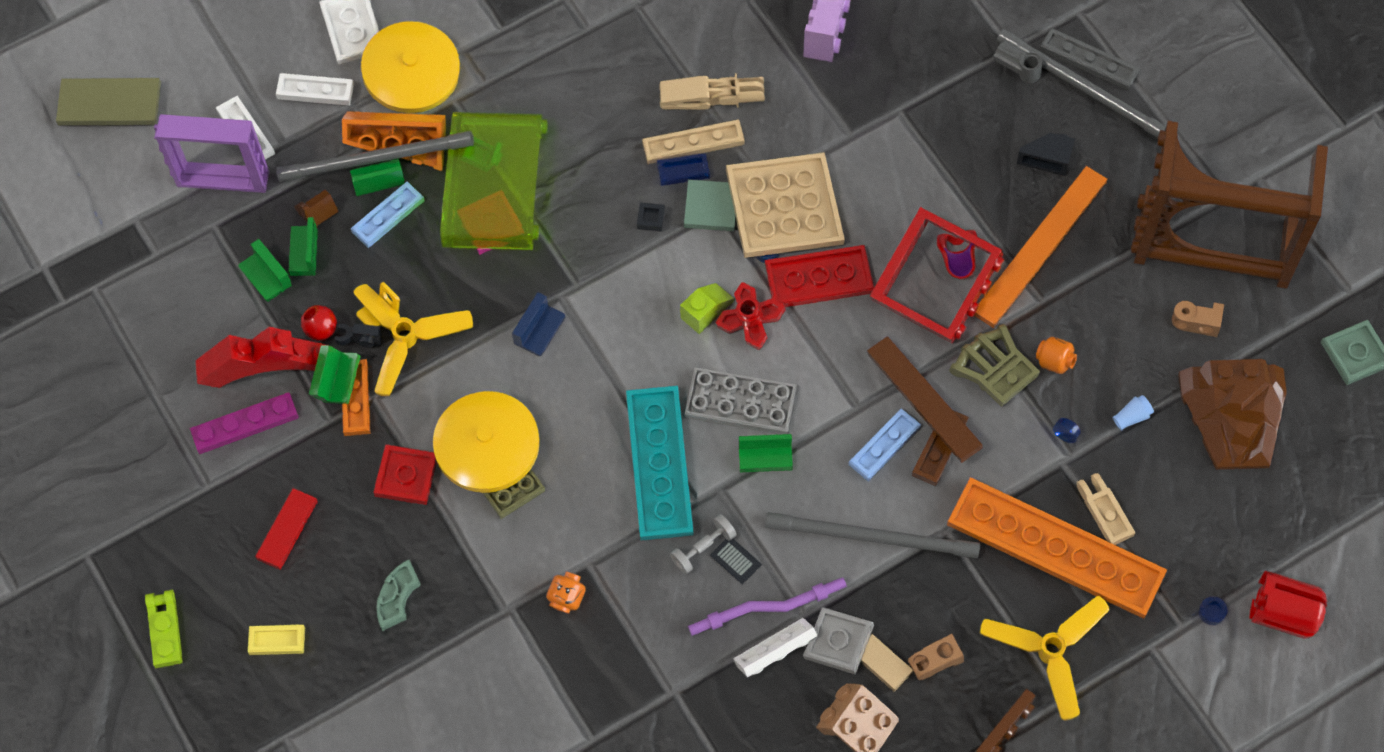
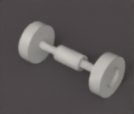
M720 514L713 519L718 530L710 536L707 534L695 543L693 549L686 555L678 548L670 553L671 559L681 572L688 574L693 570L688 559L694 554H700L707 549L720 534L729 541L737 535L731 523L723 515Z

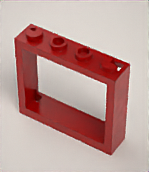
M920 207L870 294V298L875 303L953 344L955 339L959 340L961 335L964 334L967 327L964 323L968 316L973 317L979 307L977 300L980 295H985L992 284V281L989 279L993 272L998 273L1004 261L1002 249ZM928 222L990 254L948 329L887 297Z

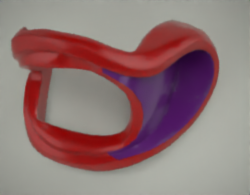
M966 230L967 232L977 236L975 230ZM939 234L937 236V246L943 256L947 272L957 279L969 278L974 273L976 267V247L969 244L962 251H949L947 249V241L953 245H961L964 240L950 234Z

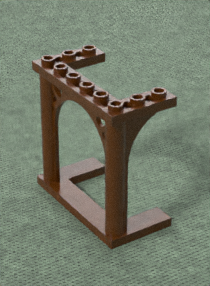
M1167 121L1165 131H1159L1157 146H1162L1161 153L1156 154L1154 169H1159L1158 176H1153L1152 185H1147L1144 194H1139L1137 209H1141V215L1136 216L1134 231L1136 233L1131 246V253H1135L1134 263L1144 265L1146 258L1275 279L1277 280V287L1287 289L1321 217L1328 146L1317 145L1311 159L1308 195L1224 182L1205 175L1194 167L1184 155L1178 141V122ZM1171 198L1182 199L1183 202L1174 201ZM1206 204L1286 216L1283 225L1280 261L1209 250L1192 245L1179 238L1172 231L1169 221L1176 213L1183 209Z

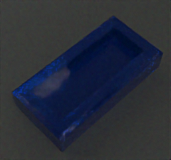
M706 153L657 160L661 186L688 182V180L710 179Z

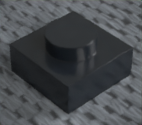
M640 202L637 229L662 232L665 205Z

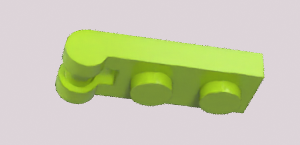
M173 589L166 590L164 594L155 595L154 593L146 594L145 602L148 612L154 667L160 668L183 663ZM166 604L167 611L158 612L157 606Z

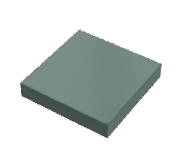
M688 180L684 228L734 231L736 216L729 183Z
M1368 320L1321 340L1322 346L1346 385L1384 370V345Z

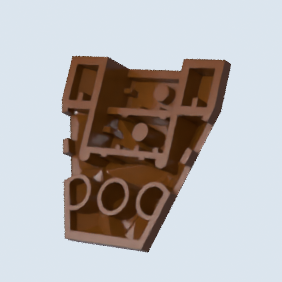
M1264 359L1210 360L1205 362L1202 367H1190L1179 371L1181 399L1184 405H1188L1193 415L1192 421L1195 426H1198L1203 436L1202 442L1215 469L1269 468L1287 394L1284 369L1275 364L1267 365Z

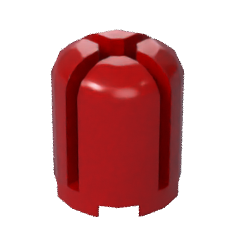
M1264 571L1258 582L1263 586H1260L1256 598L1252 599L1249 619H1252L1251 622L1303 639H1309L1314 636L1325 618L1327 607L1325 592L1318 586Z

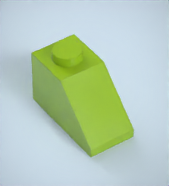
M717 283L697 288L680 305L681 319L700 334L734 302V298Z

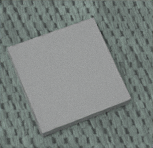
M822 607L814 627L817 637L811 639L807 644L803 655L804 659L856 674L874 628L873 622Z

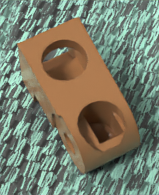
M1181 301L1175 306L1172 323L1177 329L1217 337L1221 328L1224 304L1214 303L1212 308L1195 306L1189 301Z
M950 634L915 653L908 659V662L917 679L923 680L952 665L955 667L963 663L964 655L953 635Z

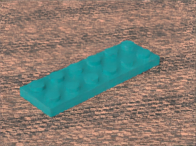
M678 386L626 390L640 541L693 536Z

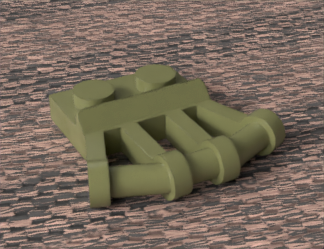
M1005 324L997 326L995 330L983 334L978 333L974 337L973 342L961 347V353L956 363H952L949 368V372L952 375L977 383L981 390L985 391L1001 407L1037 378L1040 373L1016 349ZM1001 339L1009 355L1005 356L992 341ZM980 348L985 349L998 364L992 367L977 351ZM968 360H972L985 375L966 368Z

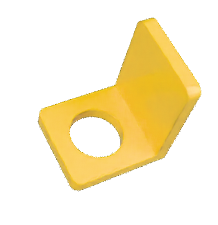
M382 282L380 284L379 296L399 313L400 298ZM366 307L357 311L356 316L365 325L381 326Z

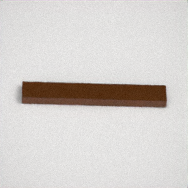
M888 336L867 350L868 356L961 463L983 449L982 443Z

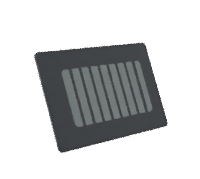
M725 539L710 554V557L742 585L762 566L756 558L734 539L730 541Z

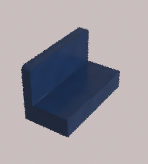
M538 292L512 332L514 344L537 356H542L564 321L565 314L548 306L547 296Z

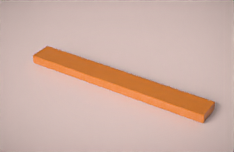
M1087 166L1084 168L980 301L979 307L974 314L975 317L992 328L997 325L1104 187L1107 178Z

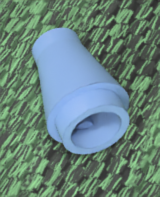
M1141 395L1138 398L1135 396L1112 418L1117 427L1122 430L1149 419V415L1154 413V410L1145 396Z

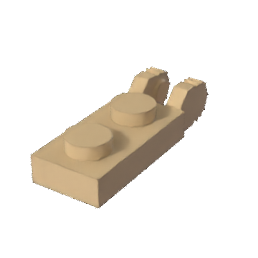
M1098 473L1091 475L1092 483L1098 492L1096 494H1092L1084 480L1076 482L1086 506L1107 542L1116 545L1134 537V529L1111 489L1107 488Z

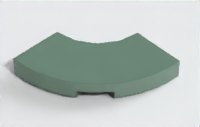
M410 560L397 566L387 576L377 599V617L382 631L407 620L405 613L406 601L412 591L421 585Z

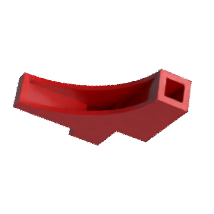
M274 327L266 328L253 339L228 335L195 360L197 384L221 388L232 381L258 373L278 370L315 371L321 345L326 344L294 338L291 331Z

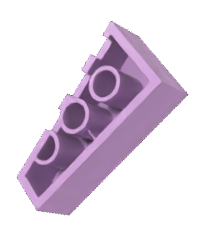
M813 0L808 25L806 24L803 57L832 62L834 53H839L841 39L838 38L839 32H844L846 19L842 17L844 12L848 13L850 0Z

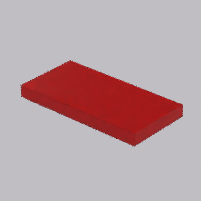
M865 245L765 260L771 298L783 303L785 307L871 294L874 289Z

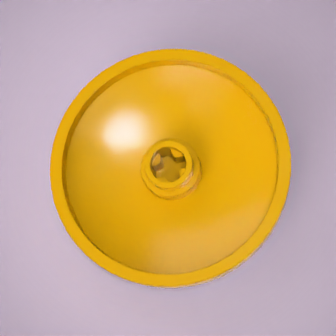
M407 21L387 26L370 39L363 51L361 72L366 89L378 103L397 112L419 113L437 107L452 94L458 83L460 63L458 52L453 42L441 30L426 23Z
M493 391L476 392L458 399L443 412L434 430L433 449L441 471L450 481L469 491L490 493L511 487L531 470L539 451V433L531 412L514 397Z

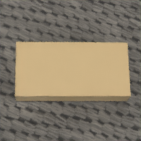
M873 634L870 636L860 662L895 692L913 673V670Z

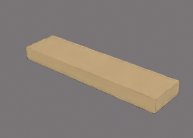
M738 119L644 138L642 143L647 164L745 145V140Z

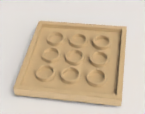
M825 153L726 165V174L744 258L844 245V234Z

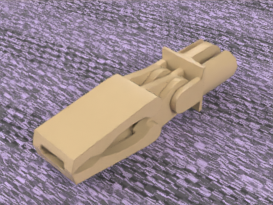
M735 74V77L720 79L697 76L660 81V107L662 109L702 110L719 104L737 105V108H739V103L761 102L765 100L764 78H737V74Z

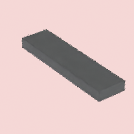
M1053 28L1050 29L1040 46V51L1127 91L1140 70L1139 67Z

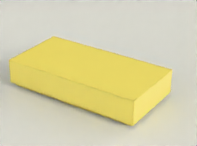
M304 625L249 626L248 653L249 655L304 654L305 627Z

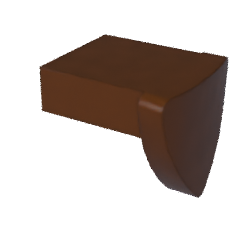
M326 190L306 203L300 202L294 206L307 223L308 217H313L316 227L339 212L330 193Z

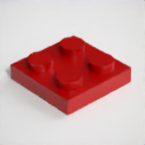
M385 445L373 492L374 496L427 505L437 463L435 453Z

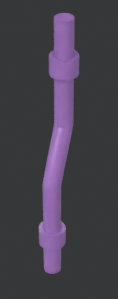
M841 577L824 585L820 583L812 586V590L785 601H747L718 613L716 611L708 614L706 619L689 625L688 629L691 636L710 628L712 630L723 626L722 623L749 612H787L811 601L817 600L819 602L826 599L828 594L847 587L844 578Z

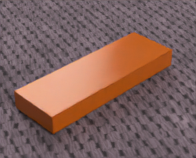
M367 359L359 361L350 401L348 404H342L344 436L371 434Z

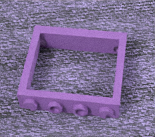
M160 114L158 124L154 125V139H157L159 151L163 153L164 162L168 165L170 176H173L177 187L266 193L269 169L252 121ZM179 141L238 145L246 166L187 162Z

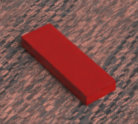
M294 488L292 489L255 556L258 561L281 570L318 502L317 498Z

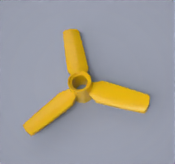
M367 284L360 285L354 290V295L383 327L392 330L394 342L387 350L375 387V393L380 396H389L407 357V349L413 347L417 339L429 340L473 327L472 315L468 310L425 317L413 323L409 318H400L399 313ZM401 331H410L406 336L398 335Z
M1096 596L1061 624L1057 633H1048L1043 638L1036 632L989 619L983 621L980 634L1028 652L1038 651L1040 659L1048 664L1046 672L1062 720H1071L1078 717L1080 711L1070 667L1063 658V654L1067 646L1076 644L1109 611V606L1104 599ZM1053 644L1057 646L1059 652L1051 653L1045 646Z

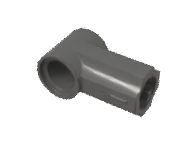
M1006 41L1000 43L993 56V61L1018 73L1020 79L1025 83H1035L1040 79L1042 58L1038 53L1025 52Z

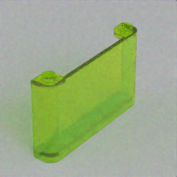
M453 112L450 134L471 131L474 138V146L448 149L440 228L442 247L533 250L534 240H539V225H534L540 139L548 131L547 119H543V114Z

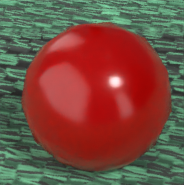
M314 305L308 308L302 315L301 327L305 335L310 339L317 341L326 340L335 332L337 319L330 308Z

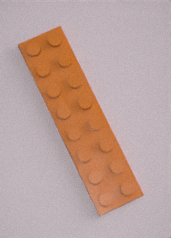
M971 477L947 522L948 526L1088 593L1100 596L1105 601L1143 619L1167 572V569Z

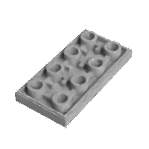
M694 367L684 415L685 418L776 434H788L797 385Z

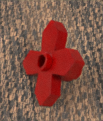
M742 282L734 293L737 301L736 309L723 311L717 319L716 325L728 334L744 329L746 344L760 350L767 340L763 323L779 321L786 310L785 305L773 298L759 303L755 288Z

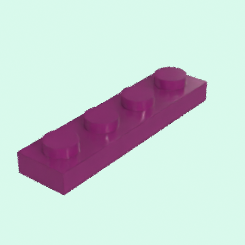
M288 392L190 428L200 455L296 420L299 417L291 395Z

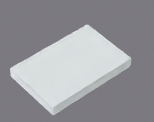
M370 0L319 1L338 65L362 59L366 45L379 32Z

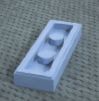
M405 182L351 228V232L369 248L422 204L424 197L408 182Z
M901 408L849 461V466L869 481L921 428V424Z

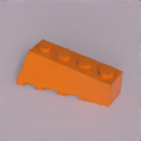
M347 111L342 118V143L369 151L446 137V115ZM445 150L403 157V159L412 161L411 163L428 165L434 167L433 169L442 171Z

